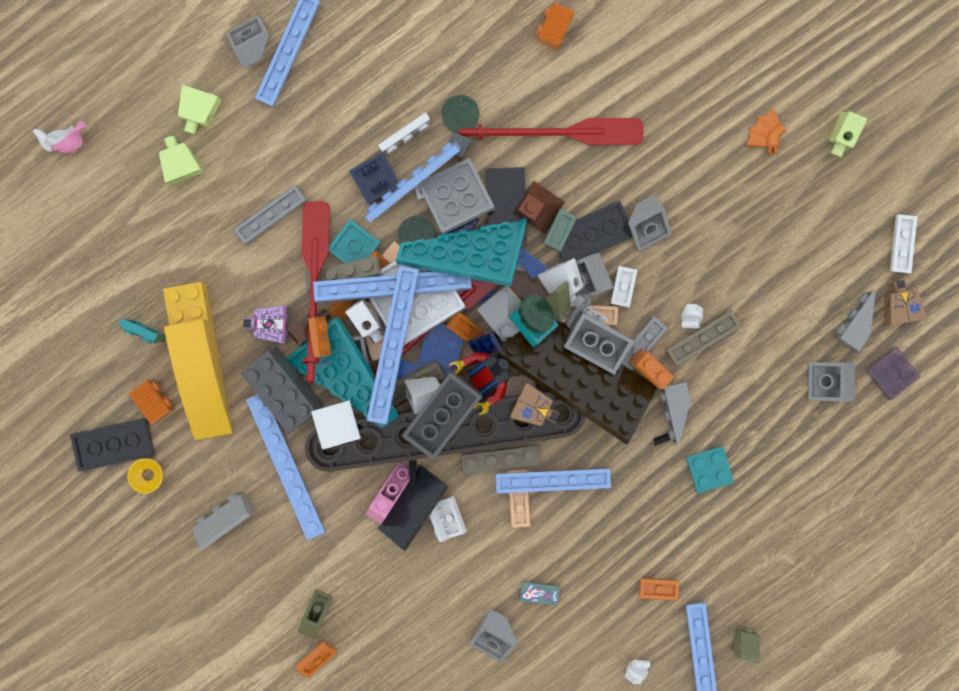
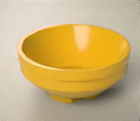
M143 458L135 461L130 466L127 478L133 490L147 494L160 487L164 479V473L158 462ZM146 469L153 471L154 477L152 480L144 478L143 473Z

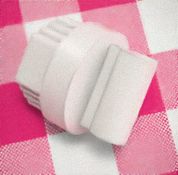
M687 304L681 314L682 328H700V323L703 321V308L701 306Z
M635 659L630 661L626 667V679L632 682V684H641L648 675L650 662Z

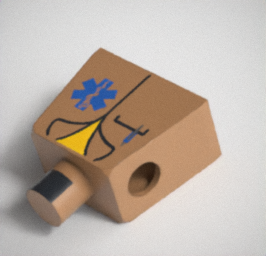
M905 280L893 282L895 293L884 296L885 326L927 319L918 290L907 291Z
M525 383L510 417L542 426L545 419L556 423L560 412L550 408L553 400L528 383Z

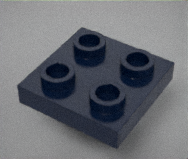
M383 152L349 170L368 205L379 200L387 191L393 192L398 188L396 185L399 181Z

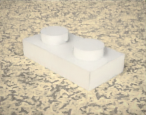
M618 266L610 304L630 307L638 270Z

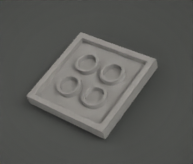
M470 158L418 184L442 234L448 233L495 210Z

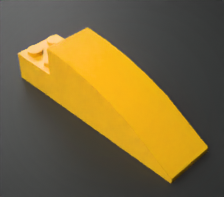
M198 282L164 288L163 293L169 326H164V331L178 390L194 440L233 434L206 283Z

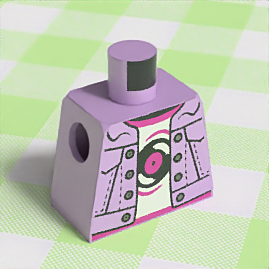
M280 306L255 310L254 318H244L243 328L254 329V337L287 343L289 307Z

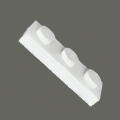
M424 113L380 143L378 146L383 154H391L398 148L397 145L401 142L407 143L413 138V134L418 131L420 133L425 131L429 127L428 124L431 123L429 116Z
M896 215L890 272L911 274L918 216Z

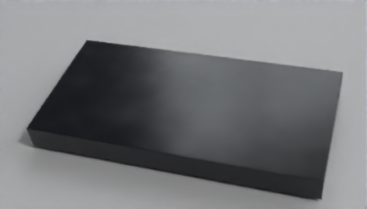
M525 167L486 169L487 193L495 207V210L488 213V225L501 224L507 221L509 223L522 221L513 212L525 194ZM527 225L522 244H527Z
M621 201L576 219L561 252H559L563 262L573 258L576 261L633 237L628 225L629 220Z
M146 418L70 434L78 472L155 455Z
M420 465L417 470V481L408 483L378 529L402 550L406 551L449 486L424 466Z

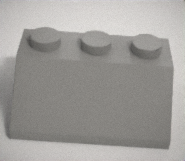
M581 311L571 327L564 347L615 375L634 340L597 318Z
M244 492L239 495L234 493L227 498V504L224 506L219 504L211 510L212 515L209 517L204 515L195 521L197 525L192 529L201 550L257 511Z

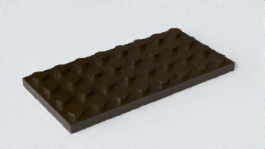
M559 322L558 326L535 347L531 346L521 331L512 338H507L497 353L500 359H505L514 369L627 445L630 442L657 390L655 385L622 363L614 375L566 349L564 345L571 328L562 322Z

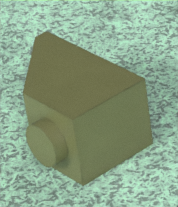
M566 281L541 301L558 323L567 316L565 312L570 308L569 285Z
M318 590L314 591L302 618L298 633L316 639L333 596Z
M743 626V628L736 627L731 650L742 660L759 663L760 636L754 631V628Z

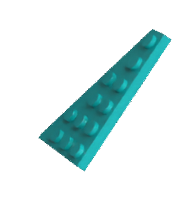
M522 218V221L512 223L507 221L501 224L482 226L478 230L468 232L463 230L458 233L438 235L437 238L429 240L419 239L415 242L401 243L396 264L511 287L527 219Z
M334 318L328 323L331 355L317 357L319 358V364H315V383L330 390L331 394L338 396L343 402L350 400L352 408L358 409L367 417L376 377L341 319ZM308 341L286 358L291 365L307 375V364L303 363L305 357H308ZM393 404L391 405L387 425L399 417ZM376 423V424H377L378 426H380L381 428L387 426V425H384V424Z

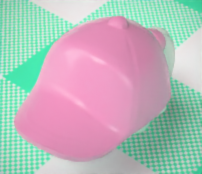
M80 121L75 127L70 126L66 130H56L49 134H45L39 129H33V132L45 150L49 152L75 153L83 144L81 131L86 126V123Z

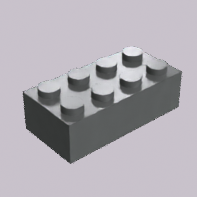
M277 346L265 352L241 373L288 434L312 417L311 411L325 407Z
M451 371L402 437L434 460L482 398L483 394L455 372Z

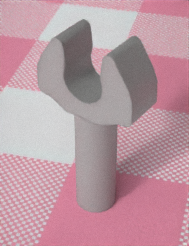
M587 294L584 296L579 295L572 304L575 307L565 322L567 326L572 327L580 312L590 305L591 298Z

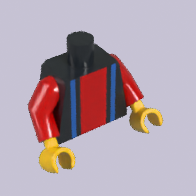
M475 352L462 358L463 361L456 360L449 366L457 365L458 370L454 371L456 374L466 366V373L476 389L483 394V400H487L485 403H477L474 409L482 406L483 411L479 413V415L488 412L490 405L493 406L505 396L507 381L510 379V374L507 371L509 364L505 359H500L496 354L489 356L488 353Z

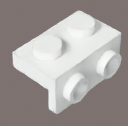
M454 496L441 499L429 515V518L432 521L434 533L438 537L439 542H444L448 538L466 533L467 530Z

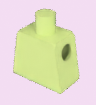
M182 85L178 116L187 121L184 131L195 135L198 125L208 127L222 100L216 95Z
M850 111L840 113L829 139L830 142L834 143L831 154L842 157L845 148H853L867 118Z
M175 136L164 139L167 149L160 151L159 156L165 183L172 185L204 172L186 143L178 144Z

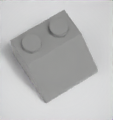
M599 252L576 261L583 282V288L575 293L577 297L579 295L584 296L585 294L592 297L613 288Z
M809 362L808 400L855 401V363Z

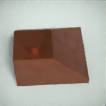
M533 181L513 213L521 219L526 218L527 223L545 234L565 202Z

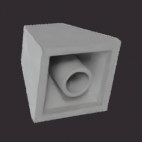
M259 15L226 32L232 49L243 68L252 66L261 59L269 36Z
M654 195L636 204L628 225L637 251L640 252L670 236L672 232L665 209Z
M504 285L477 308L504 343L508 337L512 338L520 331L509 316L523 303L509 286Z
M489 609L469 644L502 663L516 647L517 641L507 618L499 612Z

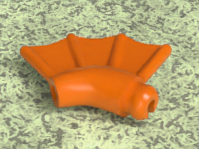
M771 108L768 114L758 116L756 125L749 129L750 138L746 145L768 148V154H776L778 152L779 138L786 132V129L780 124L774 108Z

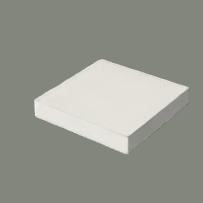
M350 400L311 411L322 450L361 438Z

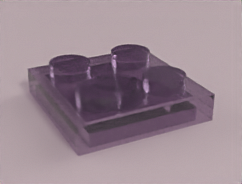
M898 347L892 348L865 370L888 400H893L921 377Z

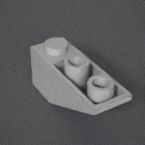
M874 291L864 292L859 297L857 307L848 313V320L836 331L837 336L835 339L852 351H860L871 335L876 294Z
M687 382L666 386L660 392L661 402L665 403L666 407L664 417L666 422L670 424L668 435L670 441H673L674 444L680 443L691 403Z

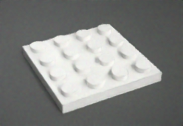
M396 260L380 270L381 276L398 275L399 266L419 269V273L435 272L396 264ZM456 291L414 295L404 346L466 308ZM393 296L369 298L387 327Z

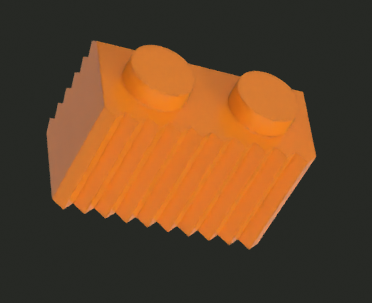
M553 2L552 7L548 6L545 11L544 17L546 20L544 25L540 23L536 35H539L537 41L558 50L575 11Z
M639 349L629 361L646 379L661 390L674 378V375L644 349Z
M150 379L128 394L147 421L152 425L173 411L171 407L173 403L167 396L164 397L161 394L160 390L162 389L155 380L152 381Z

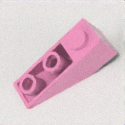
M398 462L365 515L381 525L410 480L409 468Z

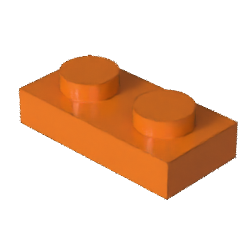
M460 312L455 314L446 326V328L474 348L477 347L486 333Z
M326 316L308 319L313 356L316 358L330 356L331 344L329 342Z
M640 578L639 598L678 600L679 580Z
M323 641L295 667L299 673L309 678L336 655L337 651L333 646Z

